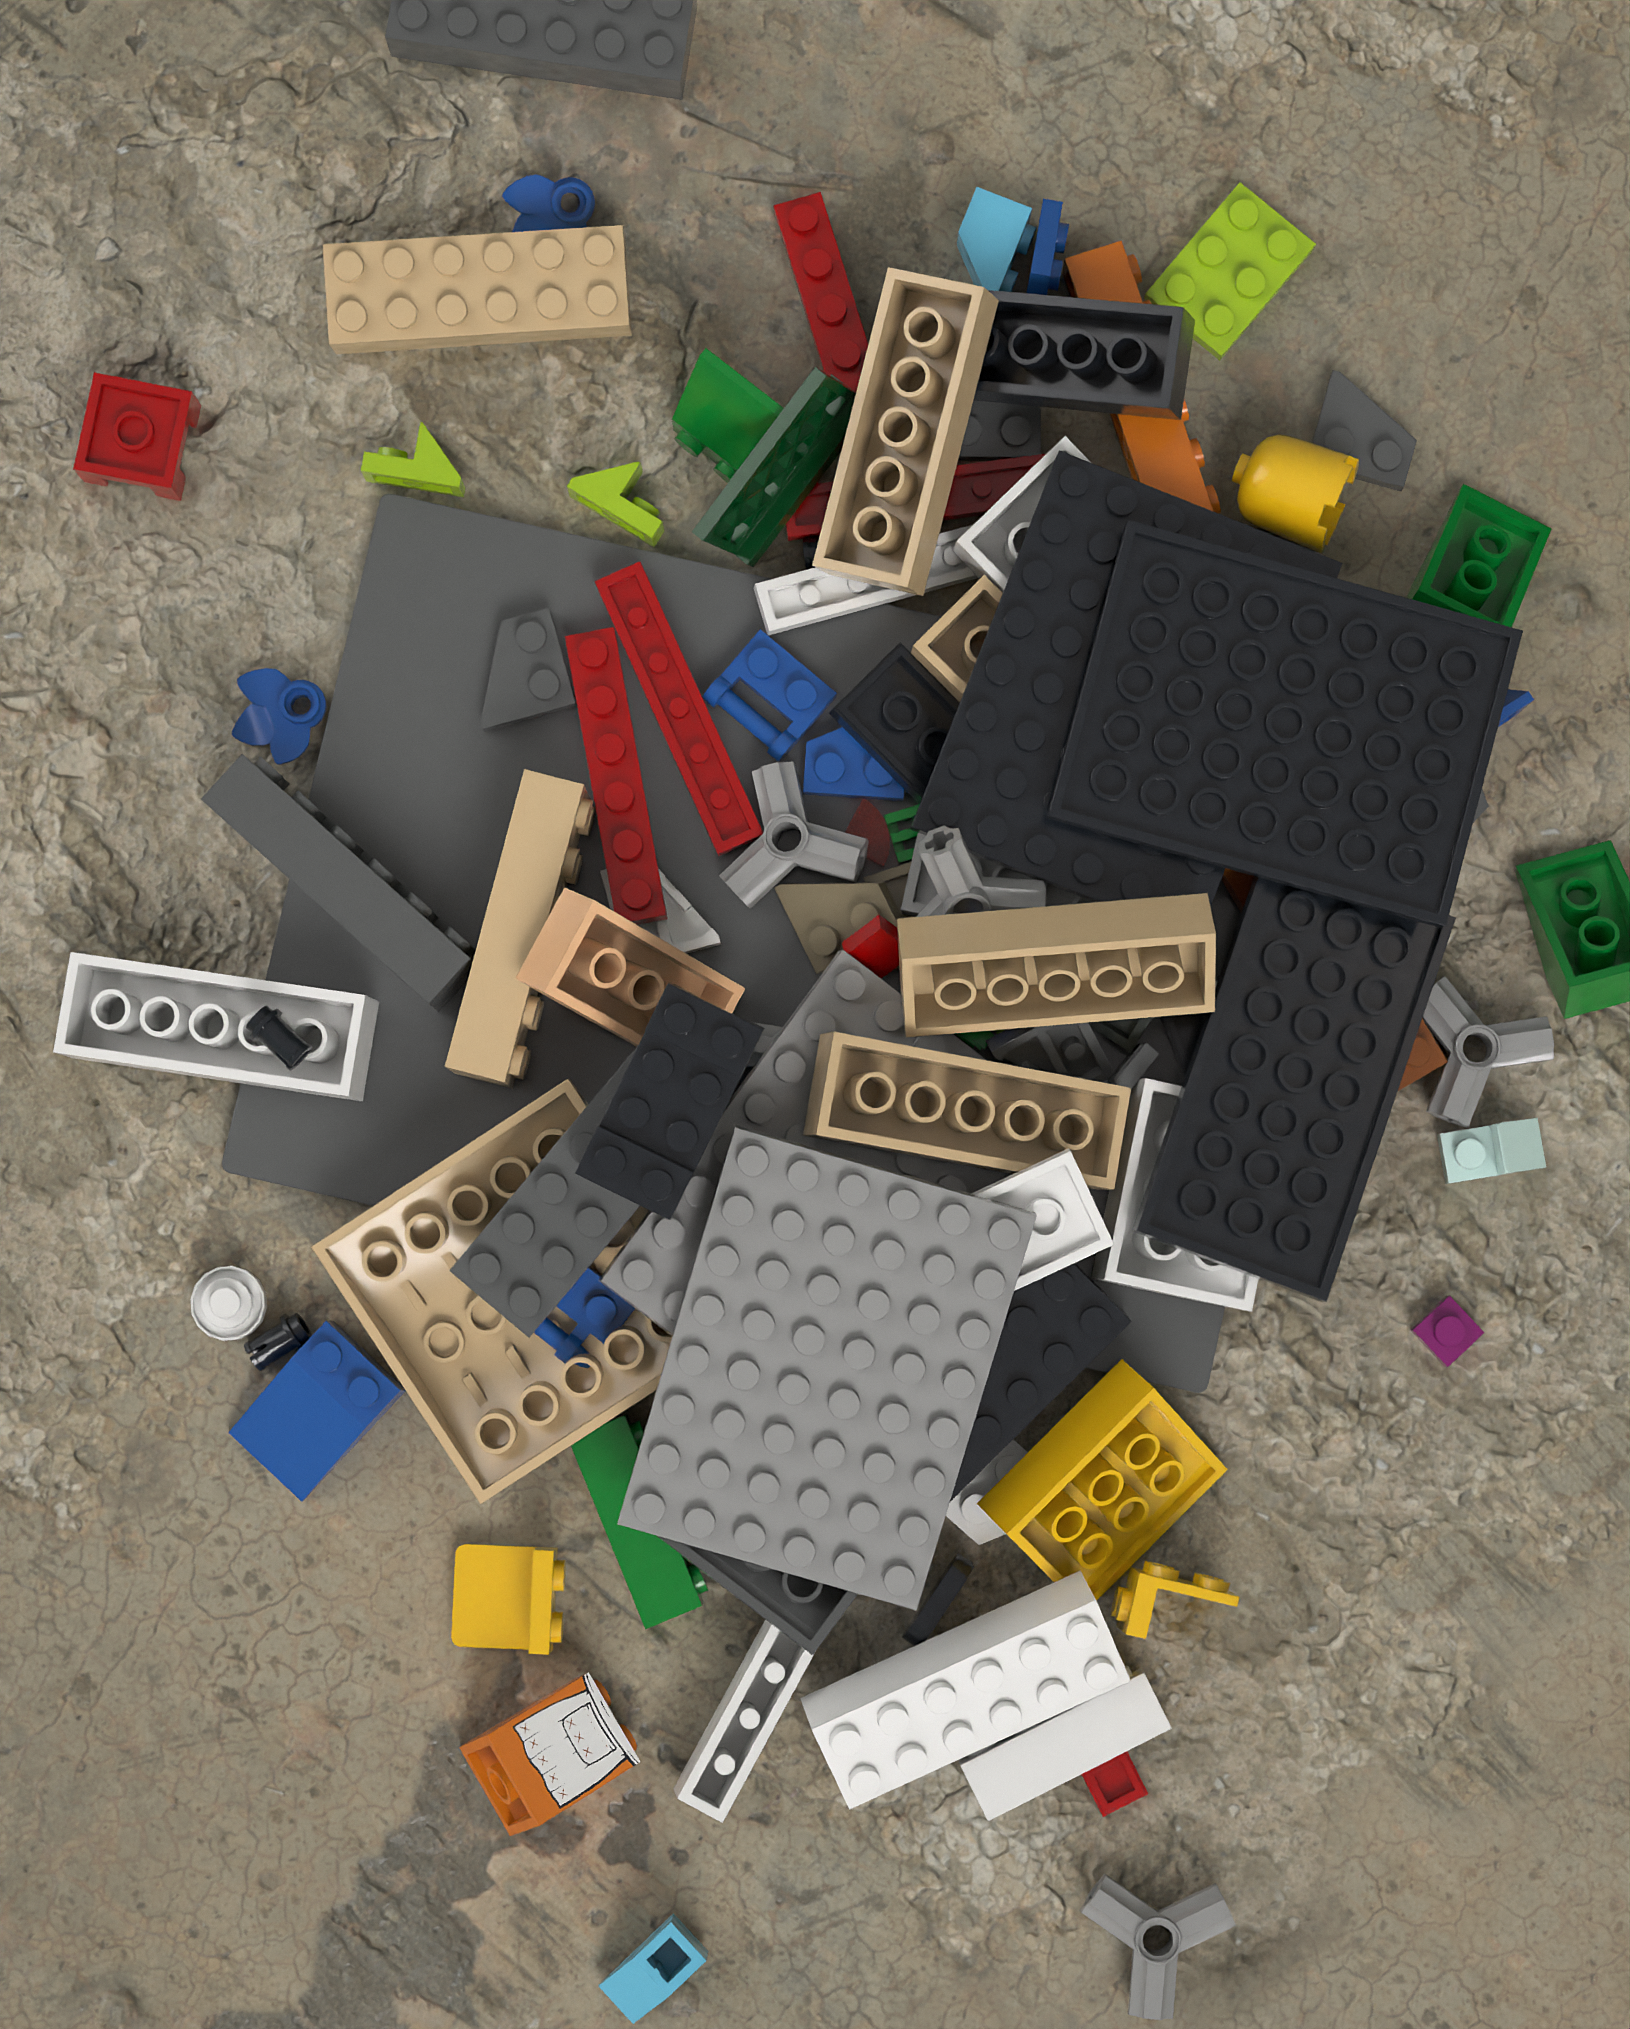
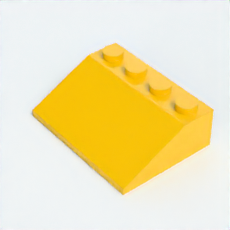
M1121 1359L977 1505L1053 1582L1081 1570L1097 1601L1228 1469L1155 1388Z

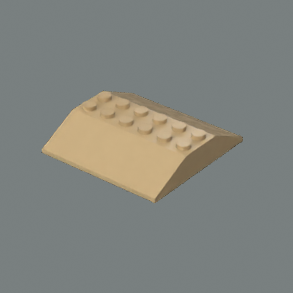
M569 1078L311 1247L480 1504L657 1390L672 1339L669 1333L635 1309L621 1327L614 1329L608 1335L604 1344L590 1333L581 1344L589 1354L573 1356L565 1364L554 1356L556 1353L554 1348L535 1333L530 1338L527 1337L449 1271L588 1106L586 1100ZM640 1206L590 1266L602 1275L649 1210ZM557 1307L547 1316L549 1320L569 1335L578 1325L577 1322ZM575 1363H586L590 1365V1367L583 1368L576 1365Z

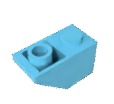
M979 187L975 189L958 231L957 247L974 285L985 287L987 290L1012 292L1018 276V272L1011 270L1017 253L1027 254L1037 228L1029 224L1032 208Z
M673 1913L598 1986L634 2024L668 1998L707 1961L708 1950Z

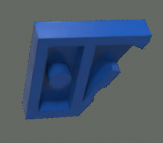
M1043 199L1027 294L1047 295L1048 289L1058 291L1063 261L1053 259L1054 252L1064 254L1069 224L1060 222L1063 204L1061 201Z
M843 727L806 742L803 795L903 801L904 788Z

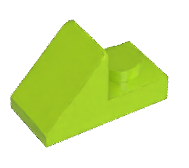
M420 422L414 459H408L407 452L390 447H379L378 453L364 451L361 472L366 482L464 498L466 488L462 478L423 422Z
M633 462L573 477L568 483L567 489L572 499L653 548L664 533L663 521L657 518L660 514L658 509L639 497H634L632 502L627 500V497L643 473L641 462Z

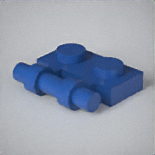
M591 1266L556 1306L578 1323L570 1335L547 1317L534 1332L556 1350L554 1356L565 1364L573 1356L589 1354L581 1344L590 1333L604 1344L608 1335L614 1329L621 1327L635 1310L633 1306L599 1282L598 1279L601 1277V1274ZM575 1363L579 1367H590V1365L586 1363Z

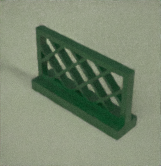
M814 367L692 530V533L702 541L730 552L747 565L754 567L841 452L856 392L834 375H828Z

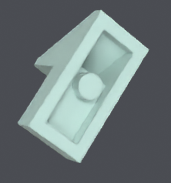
M1538 1118L1502 1122L1489 1126L1437 1134L1446 1184L1546 1168Z

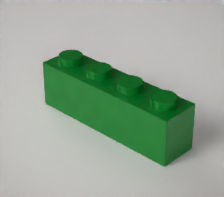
M626 1414L603 1424L572 1444L571 1448L646 1630L703 1606L704 1601L701 1594L709 1591L702 1571L694 1564L689 1565L686 1558L656 1535L617 1524L644 1434L640 1420L631 1423Z

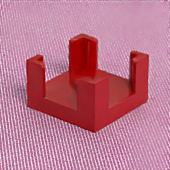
M94 372L73 470L86 483L108 486V480L148 487L151 488L156 496L181 501L186 476L181 471L180 465L189 424L192 428H196L201 410L200 402L192 391Z

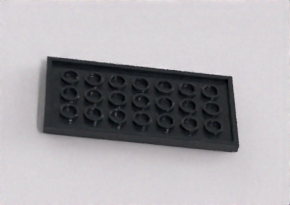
M1254 876L1215 988V1012L1206 1014L1132 1232L1319 1302H1327L1456 917L1449 915L1446 927L1438 928Z

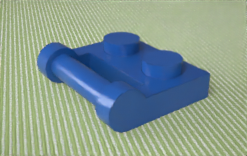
M760 629L726 670L709 686L702 698L713 708L719 705L769 747L767 753L777 762H780L837 697V693ZM739 680L791 722L783 733L731 690Z

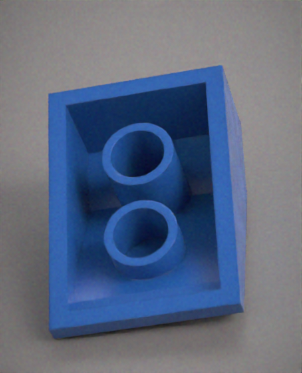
M325 1321L286 1363L228 1433L303 1502L406 1390L334 1321Z

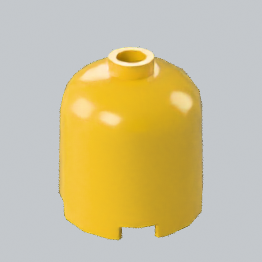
M1279 434L1267 437L1257 445L1251 456L1242 453L1235 467L1232 482L1240 485L1237 495L1239 511L1253 525L1322 553L1324 546H1328L1346 504L1340 503L1338 500L1346 482L1353 485L1359 466V459L1292 436Z

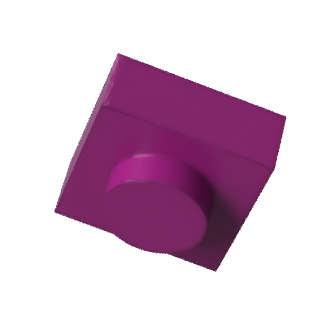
M1450 1295L1443 1298L1410 1330L1444 1367H1449L1485 1333Z

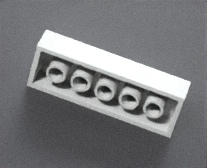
M70 952L53 1052L75 1059L363 1102L379 1001L362 994ZM266 1005L272 1010L279 1009L282 1012L280 1018L302 1039L313 1046L308 1056L291 1071L259 1040L253 1042L250 1039L251 1032L246 1028V1025Z
M1080 1570L800 1699L812 1732L850 1810L1131 1680L1097 1601Z

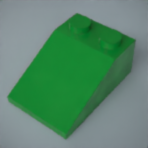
M705 348L699 355L672 417L673 430L677 433L674 439L691 455L698 457L702 452L717 465L713 470L728 483L784 408Z
M1463 484L1406 598L1512 627L1552 528Z
M1608 840L1516 865L1515 873L1545 976L1563 1018L1567 1019L1629 1002L1630 881L1612 841Z

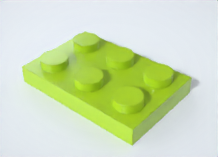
M1239 182L1145 293L1144 299L1150 300L1154 305L1184 307L1195 319L1193 339L1220 361L1311 254L1316 243Z

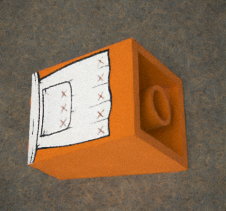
M589 1672L569 1681L459 1747L510 1836L542 1825L640 1763L635 1753L637 1745L633 1735L625 1725L618 1724L609 1708L611 1706V1699L607 1690L601 1682L596 1679L593 1680Z

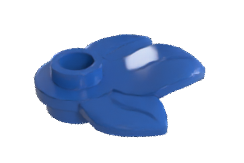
M541 175L525 176L509 185L502 194L503 199L512 208L521 213L516 219L512 232L586 228V222L592 216L595 207V198L590 187L582 180L573 177L562 178L554 183ZM566 193H572L578 199V207L572 213L564 211L561 207V198Z
M269 668L253 670L237 678L240 690L252 704L238 718L232 730V736L251 746H266L270 744L272 757L277 765L299 758L309 746L311 728L318 725L326 713L327 702L322 690L316 684L307 680L291 682L279 670ZM302 697L308 698L311 702L309 711L305 714L295 713L293 709L295 701Z

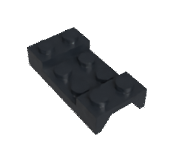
M669 982L575 1174L671 1220L765 1028L719 1008L682 987Z

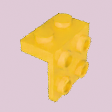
M463 1544L459 1546L455 1552L452 1642L458 1647L529 1650L528 1654L549 1655L553 1651L554 1643H562L563 1612L555 1611L556 1591H564L566 1561L557 1560L558 1548Z
M1144 1561L1143 1570L1130 1567L1126 1587L1117 1586L1113 1598L1111 1616L1118 1620L1117 1627L1125 1634L1146 1639L1158 1588L1238 1607L1240 1596L1229 1591L1230 1583L1224 1581V1579L1194 1572L1193 1580L1188 1581L1178 1578L1180 1571L1175 1570L1174 1567Z

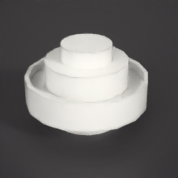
M235 1266L217 1267L205 1273L196 1283L190 1299L191 1314L197 1326L208 1336L223 1341L242 1339L253 1333L263 1322L267 1310L266 1292L260 1280L248 1270Z

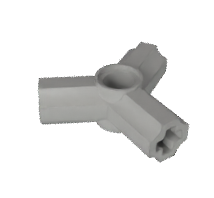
M776 762L761 766V768L752 771L764 832L719 875L730 889L751 909L797 866L857 882L867 858L868 839L808 822L795 762ZM790 829L800 830L801 841L794 850L781 851L778 844L780 836Z
M945 825L928 831L927 836L917 843L920 856L938 894L916 917L1045 907L1046 888L1044 881L984 877L983 873L976 868L959 828L952 829Z
M1445 976L1434 983L1422 1019L1448 1052L1446 1058L1448 1063L1443 1066L1426 1112L1436 1118L1467 1128L1491 1069L1554 1059L1552 1028L1547 1016L1484 1025ZM1467 1036H1475L1483 1041L1486 1047V1054L1481 1062H1472L1464 1055L1463 1042Z
M1104 1873L1089 1892L1080 1909L1081 1913L1133 1949L1128 2014L1143 2019H1173L1178 1953L1236 1926L1216 1883L1160 1910H1156ZM1162 1925L1168 1928L1170 1932L1167 1944L1157 1950L1145 1947L1143 1945V1935L1146 1930L1151 1926Z

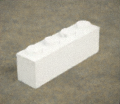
M765 1620L673 1788L677 1799L722 1823L813 1655L809 1654Z
M1125 1666L1131 1680L1130 1682L959 1759L960 1766L987 1820L990 1821L1172 1729L1145 1673L1141 1669L1131 1672L1129 1666Z

